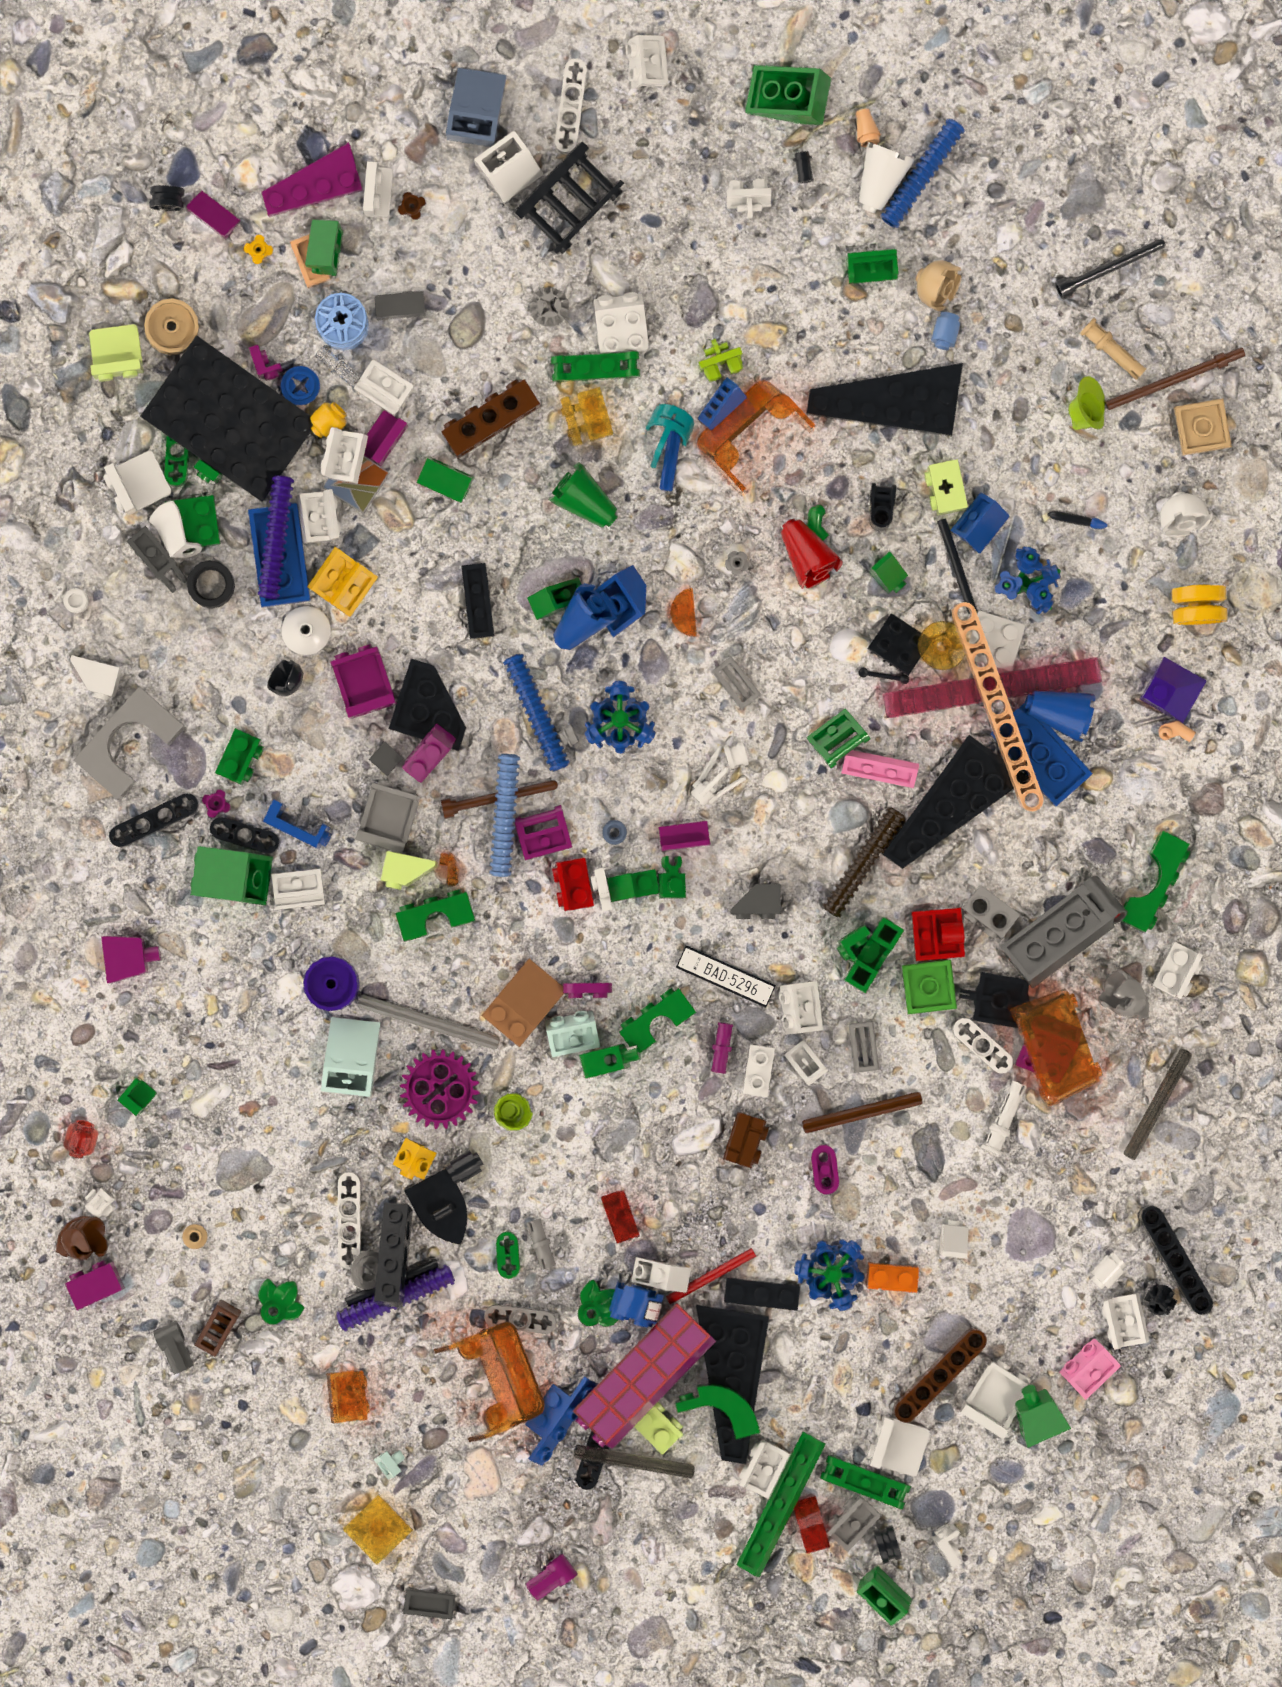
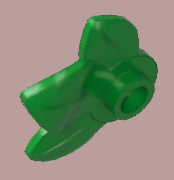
M269 1279L262 1283L258 1298L263 1305L260 1314L265 1323L276 1325L282 1320H295L302 1314L305 1307L295 1302L298 1293L296 1282H285L278 1287ZM270 1308H276L278 1314L276 1316H271L268 1313V1310Z
M595 1280L589 1281L580 1293L582 1305L577 1312L579 1321L585 1326L599 1324L609 1327L614 1325L618 1319L610 1317L611 1311L609 1309L615 1289L600 1291ZM589 1309H592L594 1312V1316L591 1319L587 1316Z

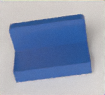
M980 492L950 531L958 538L967 542L980 554L1008 520L1009 514L994 499Z

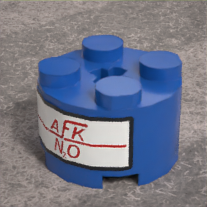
M617 1281L609 1309L611 1311L610 1317L622 1321L629 1320V1318L635 1319L633 1324L646 1328L656 1324L664 1294H656L654 1290L637 1285H631V1287L624 1286V1282Z

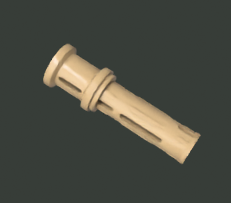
M1095 318L1079 333L1081 336L1085 335L1095 344L1097 350L1102 349L1135 380L1146 370L1142 364L1112 338L1113 336L1110 331L1106 332L1096 323Z

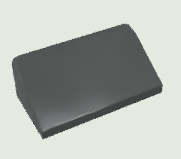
M424 291L375 295L376 319L386 320L426 316Z

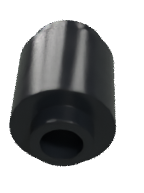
M469 1150L450 1161V1165L445 1168L454 1183L457 1184L460 1181L464 1183L482 1172L480 1167L484 1164L477 1152L472 1154Z

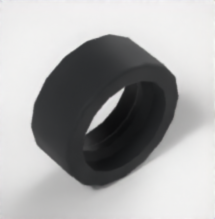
M209 560L200 562L193 567L188 575L187 588L188 593L196 603L202 607L213 609L223 606L230 600L234 593L235 582L233 575L226 566L220 562ZM208 570L219 572L225 579V590L219 597L214 599L204 598L197 591L196 583L198 577Z

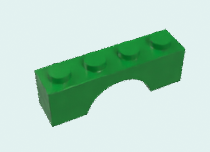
M1160 831L1149 853L1158 867L1157 883L1147 895L1128 897L1123 907L1126 909L1127 915L1120 922L1142 933L1147 932L1148 929H1153L1158 919L1154 915L1158 907H1164L1169 896L1166 894L1169 885L1174 886L1180 873L1177 872L1180 863L1185 864L1191 852L1188 850L1189 843L1165 831Z

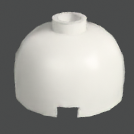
M1185 492L1174 493L1163 504L1159 515L1163 533L1165 532L1168 537L1191 535L1188 530L1197 528L1199 532L1208 526L1211 521L1204 501L1196 495Z

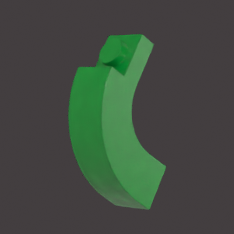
M710 1383L696 1385L699 1395L694 1396L693 1392L680 1395L679 1400L675 1401L678 1413L704 1406H713L721 1409L729 1416L736 1439L760 1433L755 1413L744 1397L729 1387Z

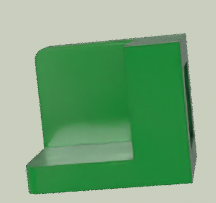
M136 1077L117 1101L135 1116H139L156 1096L157 1092L140 1077Z

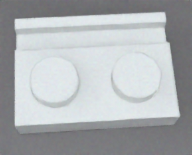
M373 359L353 389L388 413L396 416L414 389V385Z
M321 869L271 874L275 910L325 905Z

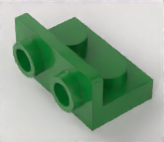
M235 728L215 773L243 786L244 782H249L254 769L251 766L254 759L259 760L262 755L264 746L261 744L263 741Z
M861 925L837 941L840 946L836 949L844 961L849 960L854 963L858 960L850 947L858 948L868 941L866 937L870 935V932L865 925Z

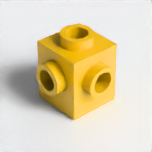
M405 1138L393 1165L401 1169L399 1174L413 1180L414 1176L424 1180L437 1153L415 1141Z

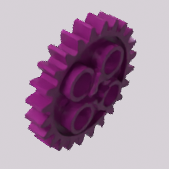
M442 1049L440 1056H437L435 1050H432L431 1057H428L424 1052L422 1053L423 1061L414 1058L416 1066L407 1065V1069L411 1072L410 1075L402 1074L407 1083L400 1084L401 1088L406 1089V1093L401 1094L400 1097L408 1099L403 1107L411 1106L412 1109L408 1115L416 1113L418 1115L416 1118L417 1123L425 1119V1127L434 1122L435 1129H438L440 1123H443L444 1128L448 1129L449 1121H452L457 1126V1118L460 1117L465 1121L466 1116L464 1112L473 1113L469 1105L478 1103V1101L472 1098L473 1095L480 1094V1091L474 1090L473 1087L480 1082L472 1081V1077L477 1072L468 1071L471 1063L462 1064L464 1056L457 1060L454 1059V1051L451 1052L449 1057L446 1056L445 1049ZM438 1065H445L447 1067L448 1075L446 1078L440 1079L436 1077L435 1068ZM452 1075H457V1078L444 1089L445 1095L437 1094L427 1104L422 1103L427 1096L436 1090L434 1086L436 1083L441 1085ZM422 1080L426 1081L429 1085V1091L425 1095H421L416 1091V1084ZM461 1084L463 1086L464 1094L462 1097L456 1098L452 1096L450 1091L452 1085ZM439 1099L444 1102L445 1110L443 1113L437 1114L433 1112L431 1105L434 1100Z

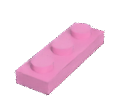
M852 750L845 755L841 773L914 788L919 764Z

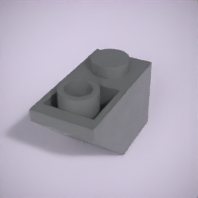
M755 884L731 909V914H736V919H751V914H761V919H775V914H781V884Z

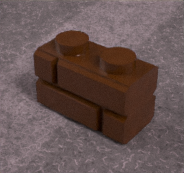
M737 1112L723 1159L748 1168H752L753 1164L758 1165L762 1152L758 1150L760 1140H766L769 1127L765 1126L766 1120Z

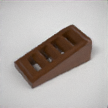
M220 1299L194 1346L216 1357L241 1314V1310ZM214 1319L227 1325V1328H224L223 1326L214 1322ZM209 1328L222 1334V1337H219L218 1335L209 1331ZM206 1336L218 1344L217 1346H214L213 1344L205 1341L203 1338Z

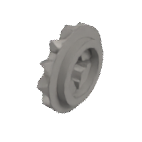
M551 287L542 288L534 293L530 302V312L533 319L540 325L547 327L556 326L563 322L568 315L569 303L562 291ZM556 299L554 303V308L558 313L549 310L548 312L542 314L544 312L545 305L541 300L550 303L551 301Z
M373 1250L361 1251V1254L354 1257L353 1264L349 1266L351 1269L349 1277L357 1287L365 1290L375 1288L378 1252ZM363 1264L369 1266L372 1275L364 1273Z

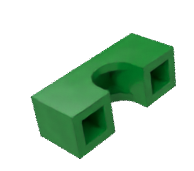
M461 889L448 892V898L438 900V897L435 896L423 900L424 905L415 907L414 903L399 907L401 912L395 914L403 941L407 942L429 935L426 921L435 912L444 913L449 919L451 928L476 921L468 893H462Z
M882 917L858 955V960L853 963L843 981L862 993H866L883 962L904 932V929Z
M671 987L660 995L662 998L661 1002L656 1005L652 1002L640 1010L643 1015L636 1020L630 1017L620 1025L622 1030L619 1033L629 1047L637 1045L641 1053L656 1042L650 1033V1023L654 1018L666 1016L677 1027L696 1013L679 988L674 991Z

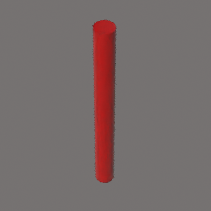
M748 1249L688 1283L687 1293L674 1291L666 1295L665 1297L671 1305L756 1257L753 1249Z

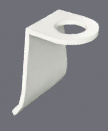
M174 501L165 502L154 510L149 522L158 531L170 557L189 558L197 555L202 550L200 544L186 542L181 514ZM189 548H196L190 553H183Z

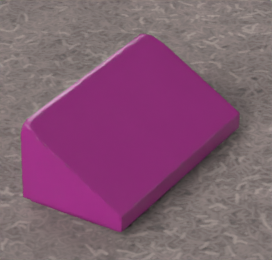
M204 191L196 195L186 206L190 213L225 240L241 221Z

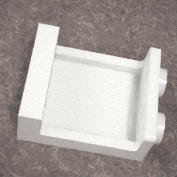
M998 1359L996 1363L991 1360L989 1361L959 1411L1004 1439L1009 1425L1016 1416L1015 1402L1024 1398L1021 1390L1025 1386L1030 1385L1032 1380L1021 1373L1015 1376L1009 1372L1011 1367Z

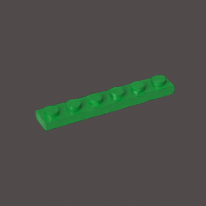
M802 1432L736 1564L738 1567L760 1578L826 1443L806 1432Z

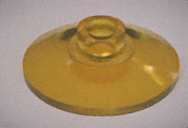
M947 621L934 622L921 633L918 642L919 653L924 662L930 667L937 670H949L959 665L964 659L965 652L955 624ZM939 642L944 644V651L938 650L937 644Z

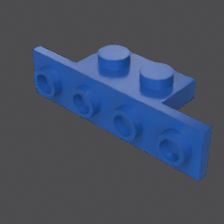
M584 1376L571 1396L557 1385L552 1384L525 1424L542 1438L528 1459L543 1466L551 1458L557 1444L565 1438L568 1428L578 1418L573 1410L598 1383Z

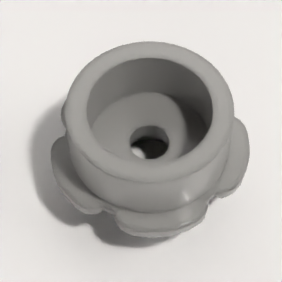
M733 551L728 554V559L725 561L727 570L731 571L734 575H741L743 571L748 570V556L744 552ZM738 560V561L740 562V564H739V565H736V564H735V561Z
M572 724L561 726L562 731L559 732L562 743L564 746L569 744L570 747H573V744L579 742Z

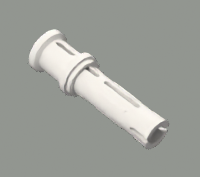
M1015 1081L1011 1082L995 1123L989 1126L990 1133L985 1144L981 1145L982 1149L998 1156L1002 1155V1146L1006 1137H1009L1011 1134L1009 1127L1027 1088L1026 1086Z

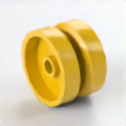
M1198 584L1173 588L1171 590L1173 603L1188 605V607L1177 608L1172 612L1173 624L1204 625L1228 621L1227 608L1211 605L1227 599L1226 586Z

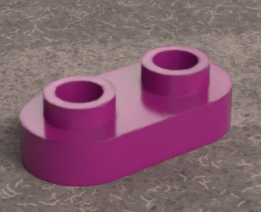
M563 983V993H568V998H583V993H593V998H608V993H612V983Z
M819 1145L814 1148L811 1154L814 1185L820 1193L832 1194L839 1186L836 1154L830 1146ZM822 1152L828 1155V1159L825 1162L819 1160V1154ZM824 1177H829L831 1179V1184L829 1186L822 1185V1179Z

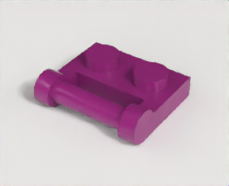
M561 805L555 806L553 810L528 817H515V826L525 861L573 848ZM554 819L558 820L559 826L525 834V827Z

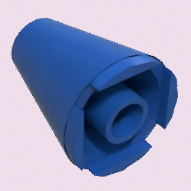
M587 583L581 584L576 589L553 633L555 644L559 648L572 650L616 620L617 608L604 591L599 594L593 590L596 586Z
M1033 691L1032 695H1027L1024 709H1027L1029 716L1075 741L1082 742L1084 739L1081 737V734H1087L1094 713V708L1090 707V702L1095 701V695L1090 693Z

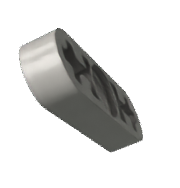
M495 1304L487 1308L484 1316L486 1323L493 1328L548 1334L556 1326L555 1316L551 1312ZM494 1309H498L500 1315H507L506 1310H511L512 1312L509 1317L510 1325L504 1324L506 1319H498V1322L494 1323L493 1318L489 1317V1313H493ZM523 1312L527 1315L528 1321L524 1326H517L514 1323L513 1316L516 1313ZM531 1313L536 1314L535 1319L539 1320L544 1315L548 1316V1320L552 1321V1325H548L547 1329H542V1324L534 1323V1328H529L532 1320Z

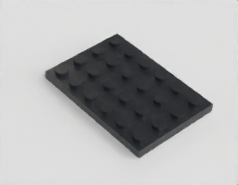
M197 335L140 415L142 419L261 502H263L272 489L271 485L274 484L272 477L281 476L311 433V427L313 426L309 414Z

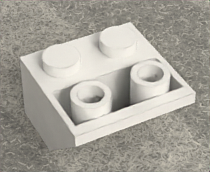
M515 131L509 133L474 159L476 167L504 204L544 176L530 151Z

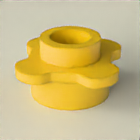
M256 235L251 243L244 245L245 253L250 254L255 264H261L262 260L273 254L272 246L267 245L262 235ZM258 247L261 248L259 252L256 251V248Z

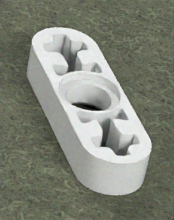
M961 1018L954 1023V1036L993 1071L1006 1073L1011 1069L1013 1060L1010 1054L974 1022L967 1018ZM960 1023L962 1025L968 1023L970 1025L968 1030L972 1034H975L976 1030L980 1033L972 1040L971 1045L967 1042V1040L971 1039L967 1034L959 1035L960 1028L958 1025ZM981 1038L988 1040L990 1044L989 1050L985 1053H980L976 1049V1042ZM994 1047L998 1049L995 1052L998 1057L1002 1058L1005 1056L1007 1058L1005 1060L1007 1064L1005 1068H997L995 1066L997 1061L993 1057L989 1061L985 1058L993 1052Z

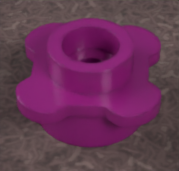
M219 789L216 793L206 794L202 798V802L206 804L208 809L207 815L211 818H215L221 812L227 813L230 810V804L226 802V794L223 790ZM215 801H218V806L214 805Z

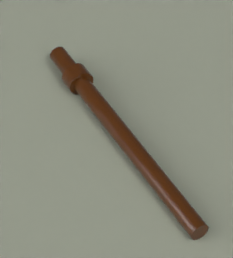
M1241 347L1226 354L1222 352L1214 355L1211 360L1105 401L1108 411L1212 369L1227 367L1228 363L1245 357V352Z

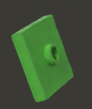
M951 960L901 966L907 1015L957 1009Z

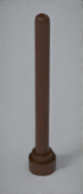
M555 780L520 787L518 791H515V795H517V798L552 791L558 788V783ZM496 793L461 801L451 800L450 798L442 799L441 805L444 818H452L454 814H459L458 811L493 804L497 801Z

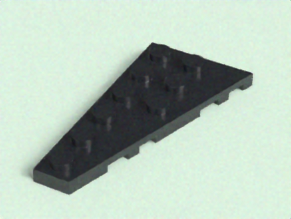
M696 1304L699 1325L716 1341L704 1353L708 1382L733 1389L744 1397L753 1411H755L769 1316ZM713 1407L721 1460L746 1464L750 1436L736 1439L729 1416L721 1409Z

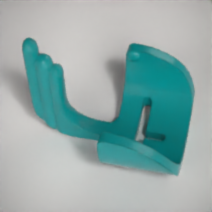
M660 404L654 409L645 429L649 431L655 425L664 426L665 429L655 450L650 465L651 468H656L671 431H675L681 436L683 446L687 445L694 428V419L685 410L670 404ZM673 415H676L674 421L669 420Z

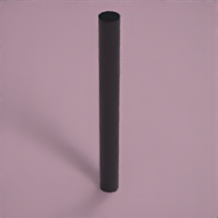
M947 519L939 520L937 524L963 600L973 605L977 612L978 610Z
M436 1258L408 1270L406 1282L439 1267ZM375 1288L364 1289L346 1297L345 1301L348 1307L352 1304H357L359 1301H364L366 1298H371L375 1295Z

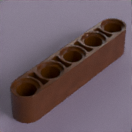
M970 1328L965 1331L895 1402L893 1412L896 1418L904 1423L914 1420L985 1348L987 1344L985 1334L978 1328ZM974 1333L980 1334L981 1343L978 1346L969 1345L968 1339L970 1335ZM955 1351H961L964 1354V1359L959 1364L951 1362V1355ZM941 1368L946 1371V1378L938 1382L934 1380L933 1374L937 1369ZM921 1386L929 1389V1395L925 1399L916 1397V1390ZM902 1404H909L912 1409L910 1415L906 1417L900 1416L898 1414L899 1407Z

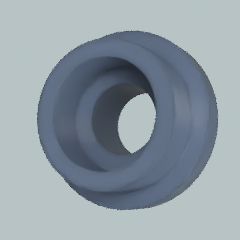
M611 820L603 827V838L609 844H620L627 836V829L622 822ZM612 828L619 830L620 833L617 837L610 835Z

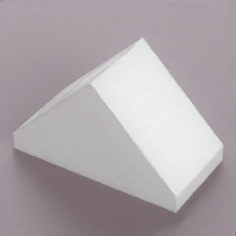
M804 1040L784 1054L807 1086L828 1071Z

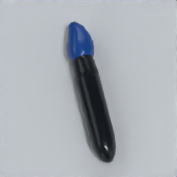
M1061 511L1048 512V516L1056 521L1090 526L1093 529H1104L1108 526L1107 523L1098 518H1089Z

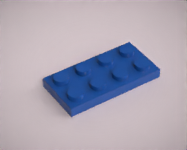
M293 503L288 507L290 514L287 515L289 521L286 525L289 527L285 531L287 537L284 540L287 542L283 548L286 550L282 554L285 558L281 562L284 566L280 570L283 572L279 577L282 581L278 585L281 587L278 590L280 597L277 599L260 597L262 608L311 601L310 591L307 588L309 584L297 503ZM269 507L248 510L258 586L262 582L259 578L263 574L260 570L264 566L261 562L265 558L262 555L266 551L263 547L267 543L264 539L267 538L265 531L268 530L266 523L269 522L267 518L270 515Z
M1023 703L1013 712L1040 790L1057 807L1093 773L1050 726L1029 716L1027 709H1024ZM1008 723L1002 724L1000 734L1003 737L1010 736L1012 733L1011 725ZM992 731L990 735L996 741L994 732ZM1013 746L1009 749L1008 755L1013 761L1020 757L1021 753L1018 747ZM1022 770L1029 777L1028 772L1026 770Z

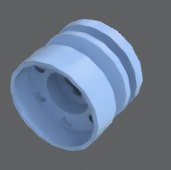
M331 294L323 299L316 309V328L324 342L333 349L342 351L354 349L366 338L369 329L367 313L361 302L351 294ZM338 315H342L345 318V324L341 325L339 322H336L338 321Z

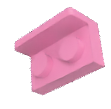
M1093 1339L1084 1345L1082 1350L1072 1360H1069L1059 1373L1086 1400L1121 1365L1096 1339Z

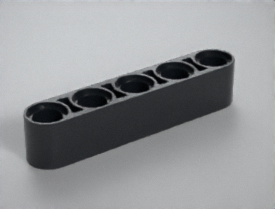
M1153 1205L1144 1206L1139 1211L1140 1223L1183 1298L1193 1312L1199 1315L1208 1314L1213 1308L1212 1297L1166 1217L1158 1207ZM1149 1210H1155L1157 1213V1219L1154 1223H1147L1145 1220V1214ZM1166 1231L1169 1234V1241L1164 1245H1160L1157 1237L1159 1233ZM1174 1253H1179L1182 1257V1261L1178 1266L1170 1264V1257ZM1186 1275H1192L1194 1278V1284L1189 1288H1185L1182 1284V1280ZM1200 1296H1204L1207 1301L1206 1306L1200 1310L1196 1309L1195 1300Z

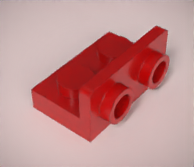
M580 858L556 862L557 868H552L554 882H559L561 892L557 893L559 907H564L565 911L593 907L594 903L586 859Z

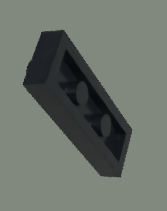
M486 563L462 565L470 640L495 637Z
M726 1277L724 1303L798 1311L800 1285Z

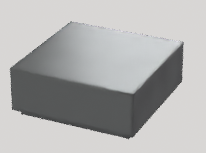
M386 742L369 758L386 776L404 759Z

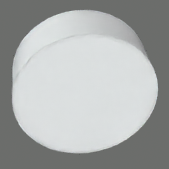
M70 589L64 596V606L72 613H82L89 605V597L81 589Z

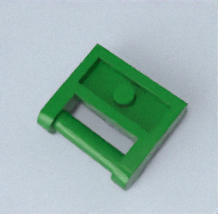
M846 708L806 737L831 769L837 765L836 762L862 742L865 744L871 740L866 731ZM853 733L857 734L831 754L828 753Z

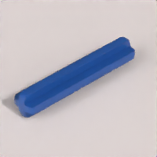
M671 431L667 438L660 482V490L668 492L673 490L681 436L675 431Z

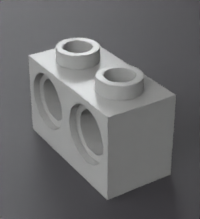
M982 885L977 887L961 908L965 912L963 916L974 925L978 921L985 927L983 932L994 940L996 937L1002 939L1020 916L1019 913ZM977 899L983 900L986 904V909L981 914L976 913L973 909V903ZM996 914L1004 916L1006 921L1004 927L1000 929L996 928L992 922Z

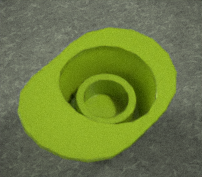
M1086 376L1080 380L1078 394L1068 406L1069 415L1072 419V428L1074 430L1091 427L1096 430L1102 429L1104 426L1105 410L1103 389L1093 377Z

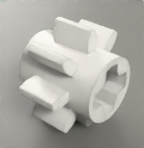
M102 1187L98 1192L92 1189L85 1197L89 1201L85 1205L86 1209L98 1218L102 1214L106 1217L109 1216L116 1208L112 1205L115 1198Z

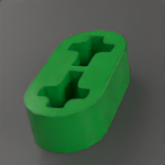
M509 1231L502 1232L496 1239L497 1268L503 1278L511 1279L517 1276L520 1271L519 1243L514 1233ZM504 1236H509L510 1240H514V1244L510 1245V1253L508 1254L505 1252V1246L500 1245V1241L504 1240ZM506 1257H510L511 1264L516 1265V1269L512 1270V1274H507L506 1270H502V1266L506 1265Z

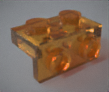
M347 1370L326 1373L331 1423L368 1420L367 1414L370 1407L365 1394L367 1379L363 1371Z

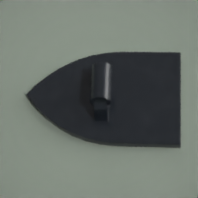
M446 1169L404 1190L418 1218L432 1234L445 1241L461 1245L467 1227V1207L458 1185L454 1183Z

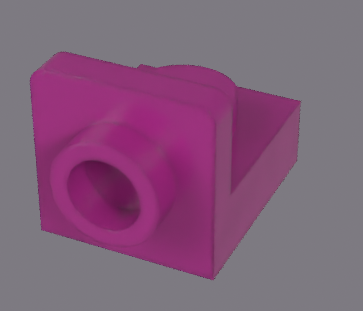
M258 345L249 347L259 379L265 378V381L279 377L278 373L283 372L281 364L278 363L266 367L265 365L270 364L266 351H260Z

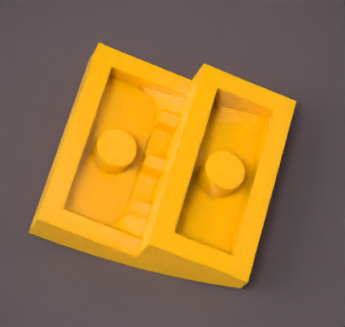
M334 547L307 588L351 617L378 576L337 547Z

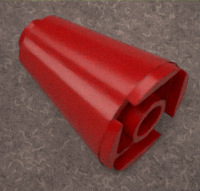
M791 519L783 524L781 536L798 584L802 589L804 585L808 589L831 577L829 572L833 568L836 572L843 564L842 559L802 520Z

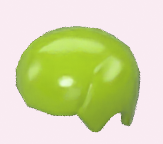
M508 1093L497 1100L494 1107L496 1122L507 1131H518L528 1126L533 1116L529 1101L517 1093Z

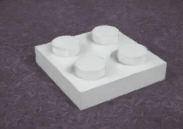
M978 610L977 615L996 668L1011 672L1025 625ZM975 630L971 632L968 641L970 644H975L978 641V633ZM979 653L975 656L974 661L986 665L987 658L984 654Z

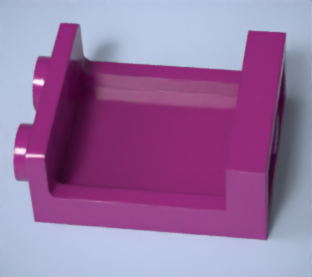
M372 644L358 648V653L349 655L348 652H344L334 656L335 660L330 663L333 667L349 719L396 705V700L377 646L372 647Z

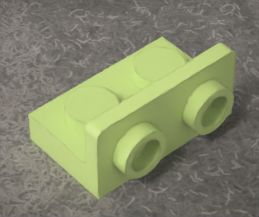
M657 1402L634 1427L663 1455L684 1434L681 1431L683 1426L673 1416L669 1419L663 1413L665 1408Z

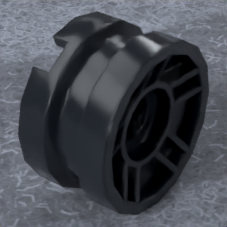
M169 185L150 187L152 200H150L149 207L158 211L160 209L171 212L184 210V202H182L185 192L184 188Z
M887 1526L882 1531L880 1529L873 1530L883 1564L889 1563L894 1558L896 1560L902 1559L893 1526Z

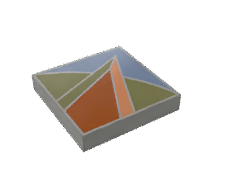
M364 456L358 484L328 478L322 488L324 490L332 489L335 497L364 515L390 475V472Z

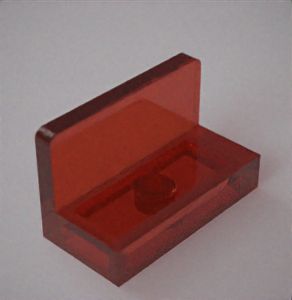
M621 1189L601 1196L616 1243L640 1237L625 1190Z

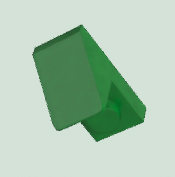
M655 869L607 878L611 902L659 894Z

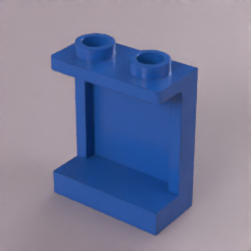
M273 799L263 820L264 823L319 850L321 846H327L332 836V833L329 832V826L322 824L318 834L313 836L281 820L286 805Z

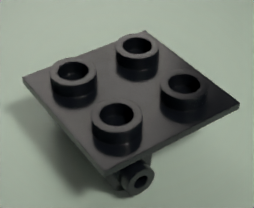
M891 613L867 649L871 651V654L874 653L884 659V663L885 661L890 663V667L893 665L902 672V675L905 673L909 676L932 639Z

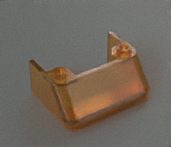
M765 380L756 382L744 393L747 398L713 430L706 428L697 439L698 450L741 496L746 493V488L730 471L739 460L738 450L731 442L767 410L777 419H785L792 414L809 433H812L815 428V424L789 396Z
M509 1322L499 1323L434 1349L435 1354L457 1348L460 1356L466 1360L480 1357L497 1401L496 1404L491 1405L485 1411L484 1419L488 1429L468 1437L469 1443L488 1439L533 1419L544 1411V1399L517 1329L513 1324Z

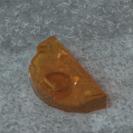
M693 588L683 590L675 597L671 604L670 616L673 625L679 632L686 636L697 637Z

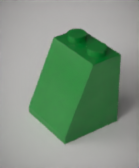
M197 846V852L194 856V874L190 883L191 895L266 906L273 857Z

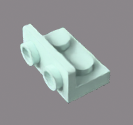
M578 1011L574 1015L554 1016L550 1020L545 1021L552 1057L600 1048L593 1011Z

